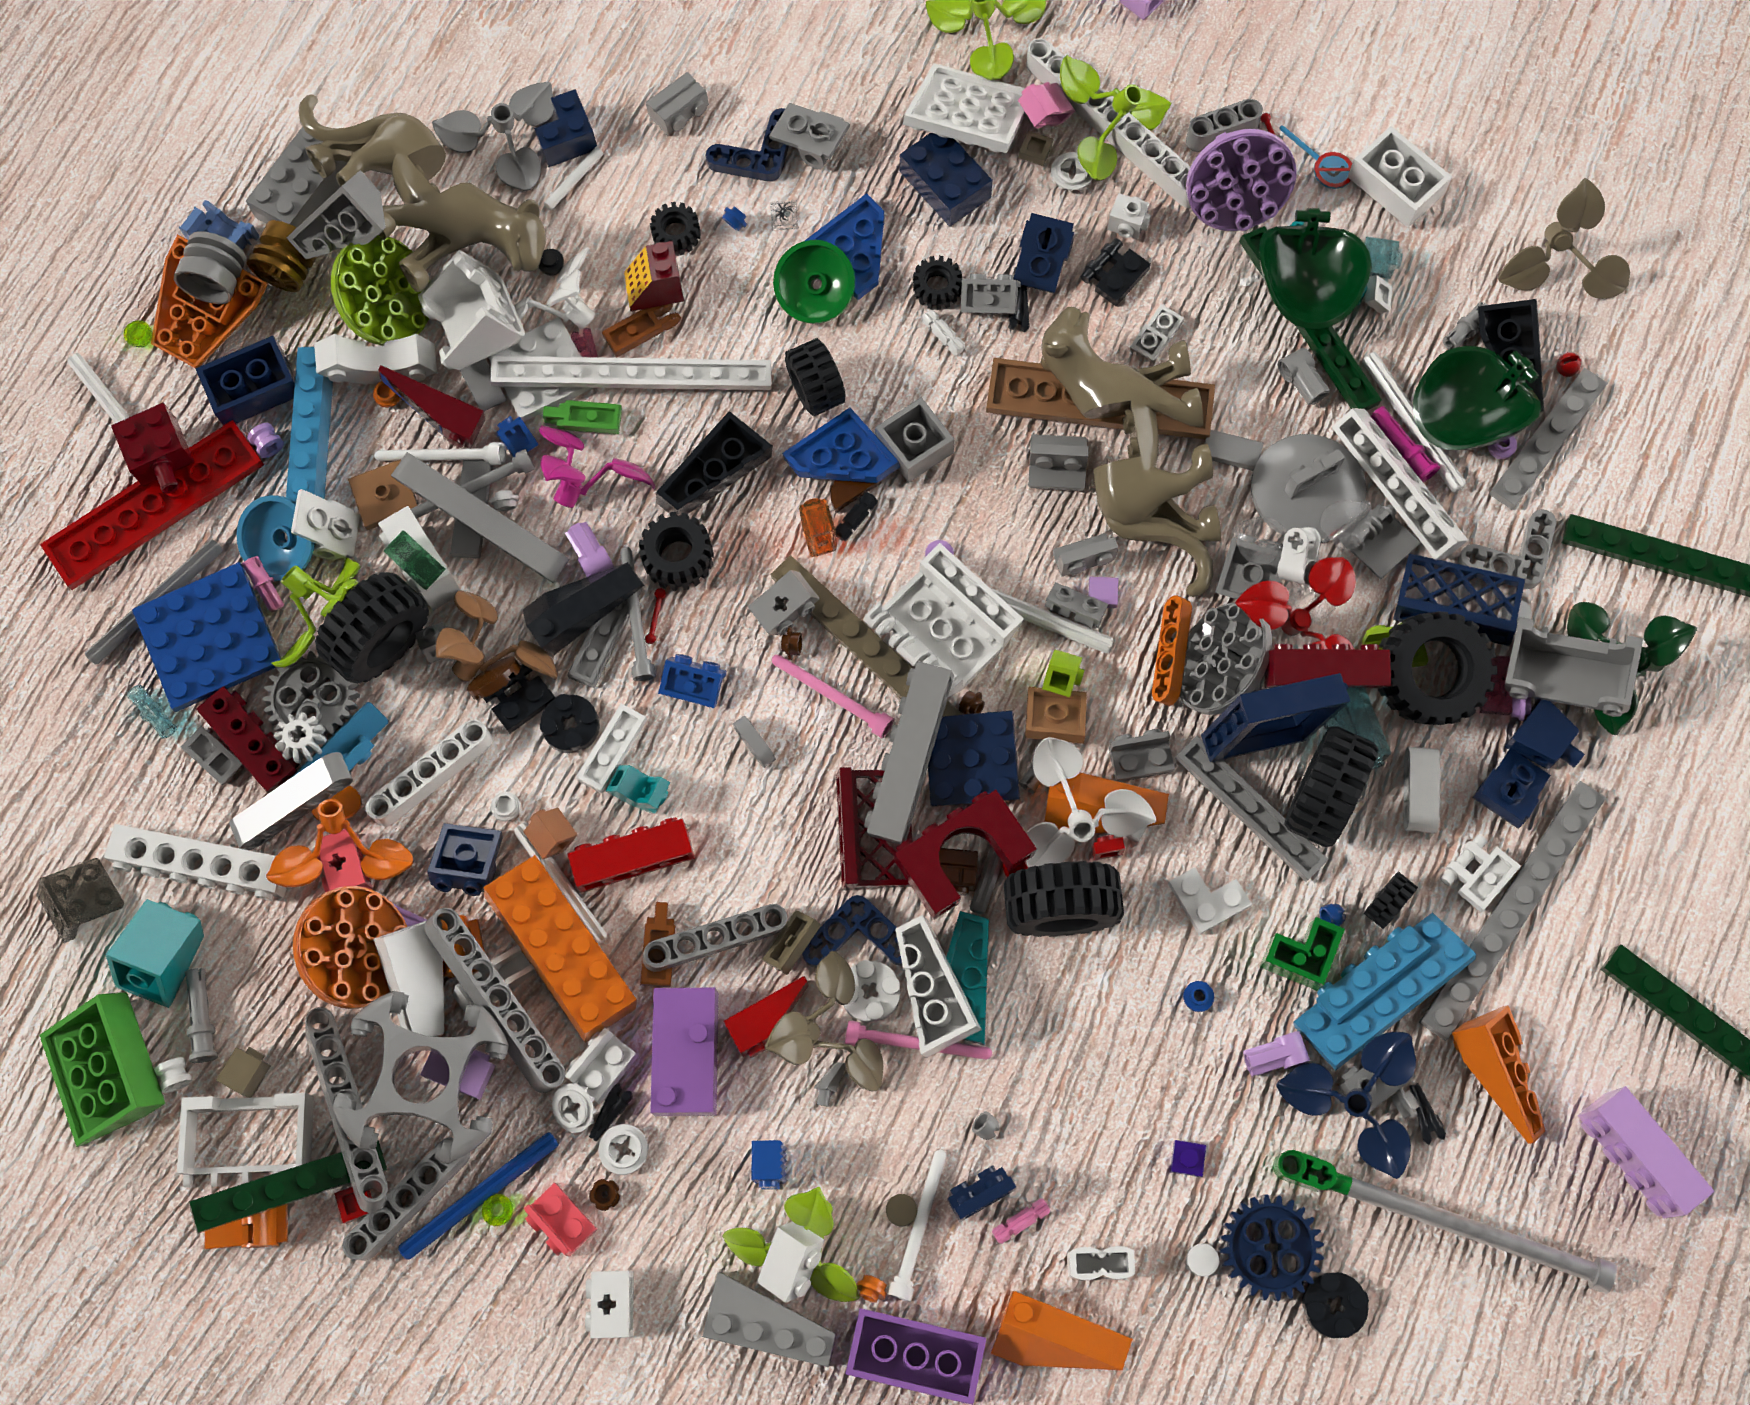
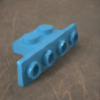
M366 702L321 747L322 754L315 753L313 760L303 764L289 779L321 757L334 752L342 754L349 771L357 763L359 765L363 764L372 754L370 750L374 745L370 741L388 724L389 720L372 703Z

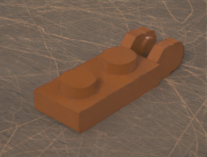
M673 304L642 309L605 329L602 332L603 338L616 358L659 335L664 330H669L681 321L678 312H673L660 320L657 318L669 312Z

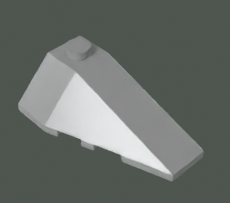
M360 170L286 238L305 259L329 254L333 250L343 249L350 243L354 245L368 244L386 228L381 192Z

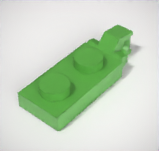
M566 400L565 403H560L559 407L544 406V422L557 425L558 429L606 434H619L622 415V406L620 404Z

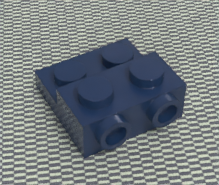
M443 823L427 871L430 884L441 892H449L452 888L463 889L470 896H479L481 892H484L483 887L494 879L497 869L495 861L503 839L502 831Z
M994 1165L977 1174L980 1179L969 1186L965 1181L950 1190L952 1196L947 1198V1201L959 1222L1015 1191L1017 1187L1011 1176L1008 1177L1003 1167L996 1170Z

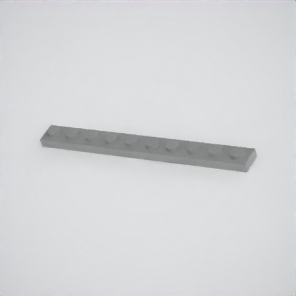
M1582 781L1576 784L1469 947L1476 953V959L1443 985L1420 1020V1024L1443 1040L1449 1039L1605 801V796Z

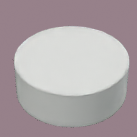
M1201 1243L1189 1249L1186 1255V1264L1193 1274L1201 1277L1209 1276L1217 1270L1219 1256L1212 1246Z

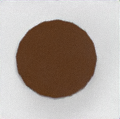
M514 656L501 659L489 666L485 672L482 671L468 685L467 691L474 700H478L479 696L486 698L506 686L511 680L508 676L512 672L517 675L521 665Z

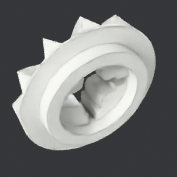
M1077 152L1064 153L1058 156L1052 164V182H1055L1059 189H1067L1069 193L1072 190H1079L1081 192L1085 186L1090 185L1092 177L1080 164ZM1072 165H1074L1076 174L1073 179H1070L1069 171Z
M578 1082L567 1083L558 1088L552 1100V1110L556 1121L563 1129L572 1133L586 1130L594 1123L593 1115L598 1111L593 1108L595 1098L590 1097L587 1093L588 1087H581ZM574 1103H580L581 1106L577 1111L572 1110L569 1112L568 1109Z
M619 1124L604 1133L599 1143L598 1152L599 1158L607 1170L615 1174L627 1175L638 1171L646 1161L649 1147L645 1135L638 1128L629 1124ZM631 1137L629 1149L635 1153V1156L624 1155L617 1162L619 1151L612 1144L623 1145Z

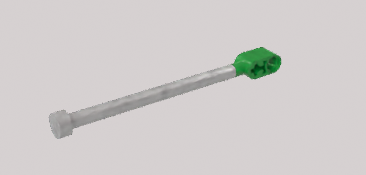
M1288 1150L1279 1154L1273 1162L1274 1173L1278 1178L1315 1192L1327 1189L1582 1278L1588 1281L1590 1289L1608 1294L1614 1285L1617 1273L1616 1263L1597 1257L1592 1262L1338 1173L1331 1163L1296 1150ZM1285 1157L1295 1160L1297 1170L1294 1174H1289L1283 1169L1282 1163ZM1322 1169V1175L1327 1177V1179L1318 1183L1317 1176L1312 1174L1303 1176L1306 1170L1317 1172Z

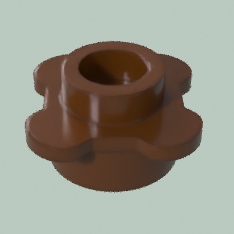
M788 627L787 634H783L781 640L782 652L788 655V660H792L793 655L800 656L802 651V633L793 632L792 627Z

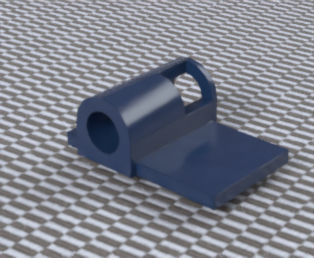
M1031 213L1030 220H1026L1019 248L1021 253L1013 280L1020 281L1022 286L1055 294L1063 262L1068 261L1074 241V232H1072L1074 223Z
M1510 748L1497 769H1493L1472 798L1519 829L1527 821L1538 804V796L1551 775Z

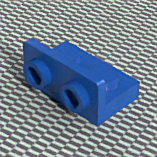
M676 654L675 657H670L665 661L658 694L711 708L716 707L722 679L726 677V670L720 669V665L714 662L703 661V664L692 662V657L683 654Z

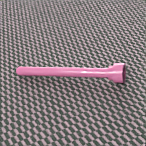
M777 654L772 657V663L869 723L868 727L872 729L871 732L884 738L891 729L894 718L884 712L882 714L871 712L781 655Z
M848 1020L845 1044L855 1046L858 1040L869 1039L877 1044L920 1050L918 1037L867 1030L866 1026L860 1025V1022ZM955 1043L938 1052L985 1060L990 1059L992 1056V1050L988 1047Z

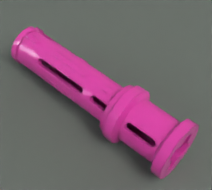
M1381 406L1372 413V419L1423 483L1439 471V464H1434L1425 454V448L1422 445H1416L1400 424L1391 416L1385 406Z

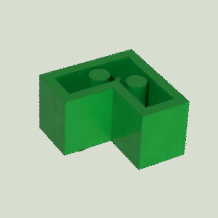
M1315 917L1309 923L1302 943L1275 933L1269 941L1260 967L1318 991L1325 984L1345 929Z

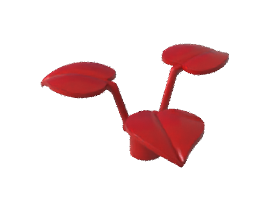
M1344 557L1324 558L1311 567L1308 575L1310 587L1314 592L1321 595L1304 609L1298 608L1292 611V607L1287 605L1289 591L1285 586L1276 581H1263L1251 586L1235 602L1252 622L1261 628L1259 620L1263 618L1270 625L1271 630L1281 627L1283 632L1289 636H1295L1300 633L1302 637L1308 636L1319 639L1320 641L1313 642L1312 644H1321V649H1332V645L1350 644V649H1354L1352 643L1342 635L1332 634L1325 638L1323 634L1308 631L1312 622L1309 612L1324 599L1332 606H1340L1346 603L1354 593L1356 584L1355 573L1350 562Z

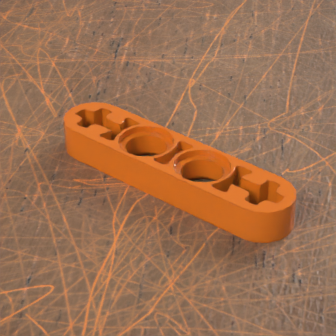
M1178 595L1170 597L1164 605L1152 687L1153 699L1166 706L1173 705L1180 697L1192 613L1191 602ZM1177 631L1176 637L1171 643L1172 636ZM1173 658L1172 665H1171V667L1167 670L1168 663H1169L1170 660Z

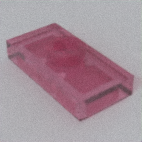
M1496 656L1491 658L1492 666H1497V675H1491L1490 680L1495 683L1492 692H1486L1484 695L1488 700L1483 707H1480V713L1510 715L1512 713V697L1509 695L1510 692L1505 690L1510 657Z

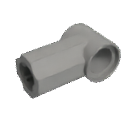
M1302 347L1278 361L1277 365L1281 376L1285 381L1294 384L1308 405H1315L1329 394L1330 389L1316 371L1314 359L1306 348Z

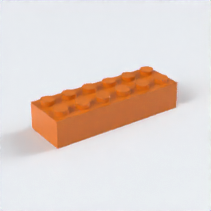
M536 855L483 887L485 899L520 947L529 963L532 964L540 979L585 1043L594 1034L601 1032L604 1028L607 1029L636 1009V997Z

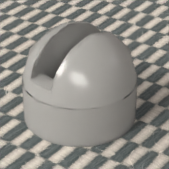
M985 1111L975 1119L972 1131L980 1138L989 1140L996 1136L994 1131H999V1122L993 1115Z

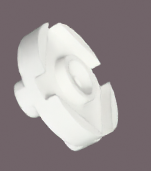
M860 961L851 967L855 980V991L852 1000L844 1005V1008L850 1016L861 1022L883 1020L889 1017L899 1004V980L894 971L881 962ZM865 985H876L875 991L879 993L876 998L870 996L869 999H865V991L862 988Z

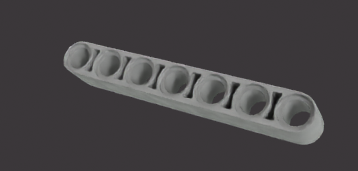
M408 452L391 474L398 482L552 583L555 582L570 560Z
M451 908L438 909L425 924V933L472 1002L475 1005H482L497 1021L509 1044V1055L531 1087L539 1093H547L560 1086L564 1082L566 1075L560 1060L460 916ZM437 919L446 922L448 931L438 927ZM454 944H459L464 948L465 956L458 955L455 952ZM472 969H476L482 974V981H477L473 978ZM490 994L499 998L500 1007H496L490 1002ZM507 1020H512L516 1023L517 1032H513L508 1028ZM525 1045H530L534 1049V1058L526 1054ZM543 1070L551 1073L552 1083L544 1080Z
M317 1007L312 1009L306 1016V1039L357 1203L364 1212L374 1213L381 1210L386 1203L388 1191L386 1178L377 1150L360 1149L346 1137V1133L335 1116L332 1107L337 1093L353 1095V1100L357 1101L355 1110L362 1109L363 1106L334 1016L327 1008ZM316 1023L327 1025L324 1029H315L312 1026ZM324 1050H333L335 1054L333 1056L326 1057L323 1056L321 1052ZM333 1077H341L344 1079V1082L333 1084L329 1080ZM364 1160L368 1161L371 1166L367 1169H359L355 1164ZM369 1189H375L381 1195L377 1198H368L364 1193Z

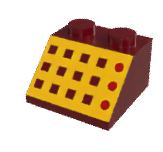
M673 241L645 246L624 271L630 311L683 302L684 296Z

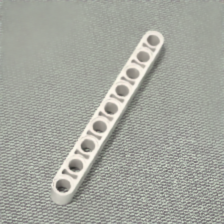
M1041 38L1034 39L1028 45L1026 63L1028 70L1043 84L1046 82L1050 84L1058 83L1063 90L1060 81V67L1065 56L1047 40ZM1099 87L1096 94L1104 93L1105 91ZM1066 95L1075 112L1101 135L1118 115L1113 109L1112 97L1096 100L1090 97L1085 104H1078ZM1127 113L1120 119L1106 139L1176 202L1185 208H1191L1186 194V181L1191 166L1134 116Z

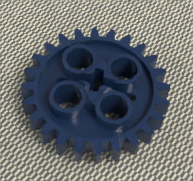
M1268 1194L1263 1195L1262 1204H1259L1258 1200L1252 1197L1250 1198L1251 1208L1244 1203H1240L1239 1209L1242 1214L1230 1212L1229 1215L1234 1223H1223L1222 1225L1229 1231V1235L1219 1236L1220 1240L1227 1243V1247L1220 1249L1219 1253L1228 1254L1229 1259L1222 1263V1266H1232L1233 1268L1228 1275L1229 1279L1239 1276L1240 1281L1237 1288L1241 1289L1249 1285V1296H1254L1260 1290L1261 1300L1263 1301L1267 1300L1270 1292L1274 1301H1280L1281 1292L1288 1299H1292V1288L1299 1293H1304L1305 1290L1302 1282L1314 1283L1309 1273H1320L1321 1270L1314 1265V1262L1324 1259V1256L1316 1253V1248L1324 1246V1243L1314 1239L1321 1230H1311L1309 1227L1315 1220L1314 1217L1304 1220L1302 1216L1306 1208L1301 1207L1294 1211V1200H1289L1284 1206L1282 1205V1197L1280 1195L1275 1197L1273 1203H1271ZM1267 1218L1271 1220V1242L1274 1245H1278V1251L1273 1252L1274 1265L1277 1270L1276 1277H1273L1271 1273V1252L1264 1249V1245L1270 1243L1266 1226ZM1282 1221L1289 1223L1293 1230L1292 1236L1288 1240L1282 1238L1278 1232V1226ZM1250 1223L1256 1224L1261 1230V1237L1257 1242L1247 1237L1246 1228ZM1286 1254L1292 1255L1296 1260V1268L1291 1273L1287 1272L1282 1266V1259ZM1254 1256L1262 1258L1265 1264V1269L1260 1275L1255 1274L1250 1268V1261Z

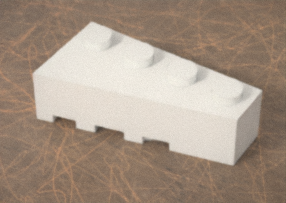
M921 915L896 928L895 931L902 965L905 970L907 989L911 999L921 1055L929 1057L982 1030L929 921Z

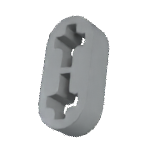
M746 716L741 717L732 724L740 738L763 768L776 760L771 749Z

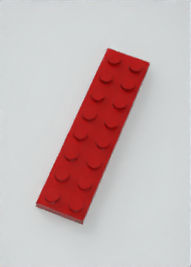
M231 420L189 447L194 463L173 472L179 483V489L175 492L163 493L157 479L143 486L137 481L42 542L40 546L67 587L74 590L264 466V463L235 422Z

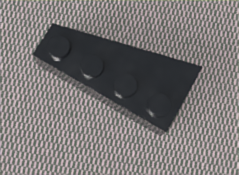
M728 411L657 490L656 503L669 514L670 512H676L677 516H681L682 513L689 514L772 457L773 445Z

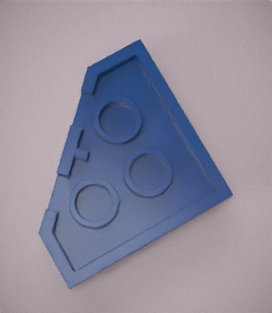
M866 193L805 241H826L837 246L846 254L855 273L853 296L857 300L879 285L884 210Z
M850 407L782 453L784 460L800 478L878 483L900 468L899 461Z

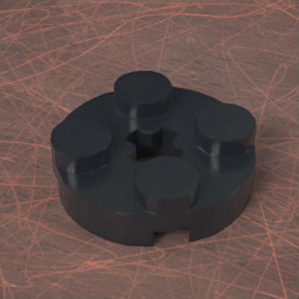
M558 695L555 700L546 706L541 716L540 730L545 740L553 749L562 753H573L572 751L588 748L595 741L599 733L600 724L594 706L587 699L578 695ZM571 717L575 718L576 728L570 727L568 730H564L565 724L563 722Z
M1340 1272L1324 1273L1314 1278V1283L1306 1286L1302 1297V1306L1307 1317L1306 1320L1311 1328L1327 1338H1348L1358 1332L1366 1322L1369 1310L1368 1295L1361 1285L1351 1276ZM1338 1296L1341 1299L1340 1304L1343 1306L1342 1312L1336 1311L1335 1314L1330 1313L1331 1306L1327 1304L1329 1298L1335 1300Z

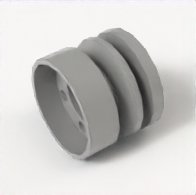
M205 231L192 233L189 236L187 246H185L184 257L180 259L175 271V283L184 292L202 301L214 304L230 302L236 288V278L240 277L246 262L244 251L234 242L215 233Z

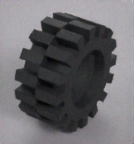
M671 202L672 207L669 208L667 204H663V211L657 208L655 210L656 216H651L652 223H650L653 241L655 244L673 241L674 250L679 251L680 255H684V249H687L688 252L692 251V245L697 246L698 239L701 236L696 212H693L690 206L686 208L685 203L681 202L679 207L676 206V202ZM672 223H682L686 226L684 232L678 235H669L665 232V229Z
M940 255L939 260H935L934 256L929 257V262L926 259L922 260L921 266L917 265L913 274V291H915L916 299L919 298V303L924 305L927 302V308L932 309V306L936 305V310H941L942 304L945 305V308H949L950 301L953 304L957 302V296L960 297L962 289V272L959 270V265L957 263L952 265V259L950 258L945 262L944 256ZM942 276L947 279L948 285L943 289L936 290L930 288L927 281L931 277Z
M1398 871L1363 914L1384 929L1412 897L1418 886Z

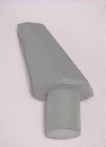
M835 1063L814 1086V1089L819 1090L817 1105L829 1107L831 1092H837L838 1085L846 1068L845 1063Z

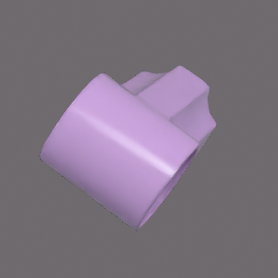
M587 522L577 523L571 526L565 533L578 556L577 560L586 577L614 567L603 546L599 545Z
M1300 1031L1273 1039V1042L1244 1050V1061L1251 1077L1282 1067L1289 1069L1309 1062L1310 1058Z

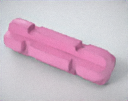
M1041 1198L1031 1204L1032 1207H1026L1007 1219L1006 1224L1003 1225L1001 1223L995 1227L992 1233L998 1243L1003 1244L1011 1238L1012 1234L1017 1235L1037 1222V1218L1041 1219L1048 1215L1050 1208L1045 1200Z

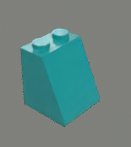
M146 899L105 954L115 987L169 1008L185 978V971L189 969L204 938L201 920L192 913H182L174 910L166 903H156Z

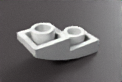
M1160 304L1148 324L1145 323L1130 348L1154 362L1183 324L1184 317Z

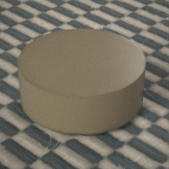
M897 1194L889 1199L886 1205V1215L892 1224L904 1227L915 1220L917 1205L910 1196Z

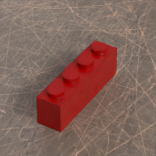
M676 817L668 818L661 821L660 825L656 827L642 826L631 831L632 834L623 837L612 835L604 838L603 843L593 846L590 843L575 847L573 852L567 854L576 887L583 893L695 859L683 818L679 820Z

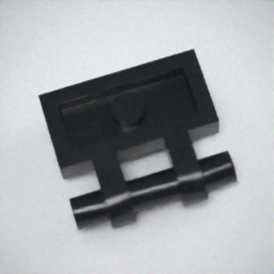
M1115 238L1110 244L1106 243L1100 250L1101 254L1085 266L1086 270L1080 276L1085 283H1089L1093 278L1099 281L1095 286V292L1114 306H1117L1150 270L1151 263L1130 248L1123 256L1118 253V250L1123 246V243L1118 238ZM1109 261L1114 266L1107 273L1103 270V267Z
M524 664L521 665L517 675L512 672L508 676L511 680L506 686L496 693L483 698L486 703L495 697L498 698L500 703L491 710L509 734L543 711L551 701L556 699L539 675L528 681L525 676L532 672L533 669ZM518 682L521 688L507 697L504 691Z

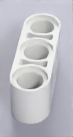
M1407 747L1404 756V830L1437 833L1440 822V752L1438 749Z

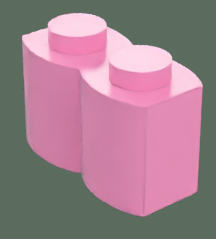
M1046 82L1037 86L1031 84L1022 91V96L1018 99V102L1035 128L1062 124L1075 112V109L1058 83L1050 84Z

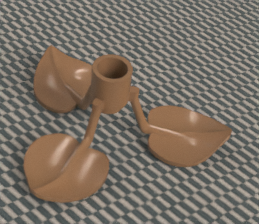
M462 590L456 592L454 602L457 608L466 616L477 619L478 624L470 642L462 632L449 627L443 628L436 641V657L457 660L452 667V671L458 678L464 681H471L479 669L485 672L490 665L509 653L515 652V657L525 666L555 680L557 679V670L550 655L540 646L525 640H521L518 646L512 645L484 662V653L474 645L484 621L489 624L497 622V611L489 601L479 595Z

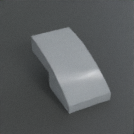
M202 726L181 746L187 754L221 785H224L243 765L236 756Z

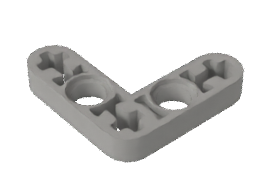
M1544 509L1537 510L1531 515L1526 524L1519 556L1477 544H1470L1463 548L1459 554L1458 564L1497 572L1493 567V562L1501 560L1508 566V571L1501 574L1524 578V589L1535 588L1544 577L1556 528V518L1552 512ZM1539 519L1544 520L1545 528L1540 535H1535L1539 529L1537 521ZM1528 544H1539L1543 550L1542 554L1538 556L1531 554L1528 550ZM1470 553L1475 555L1477 560L1475 564L1470 563V558L1468 557ZM1488 557L1490 558V560L1488 561L1486 568H1484L1483 566L1486 563L1484 562V560ZM1530 563H1533L1535 565L1532 567L1531 575L1534 577L1528 580L1526 579L1527 574H1525V571L1529 568Z

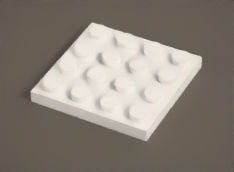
M933 63L904 114L903 125L910 126L914 130L935 133L943 138L960 140L968 145L989 148L993 152L1007 153L1026 115L1018 102L1025 88L997 80H988L979 75Z

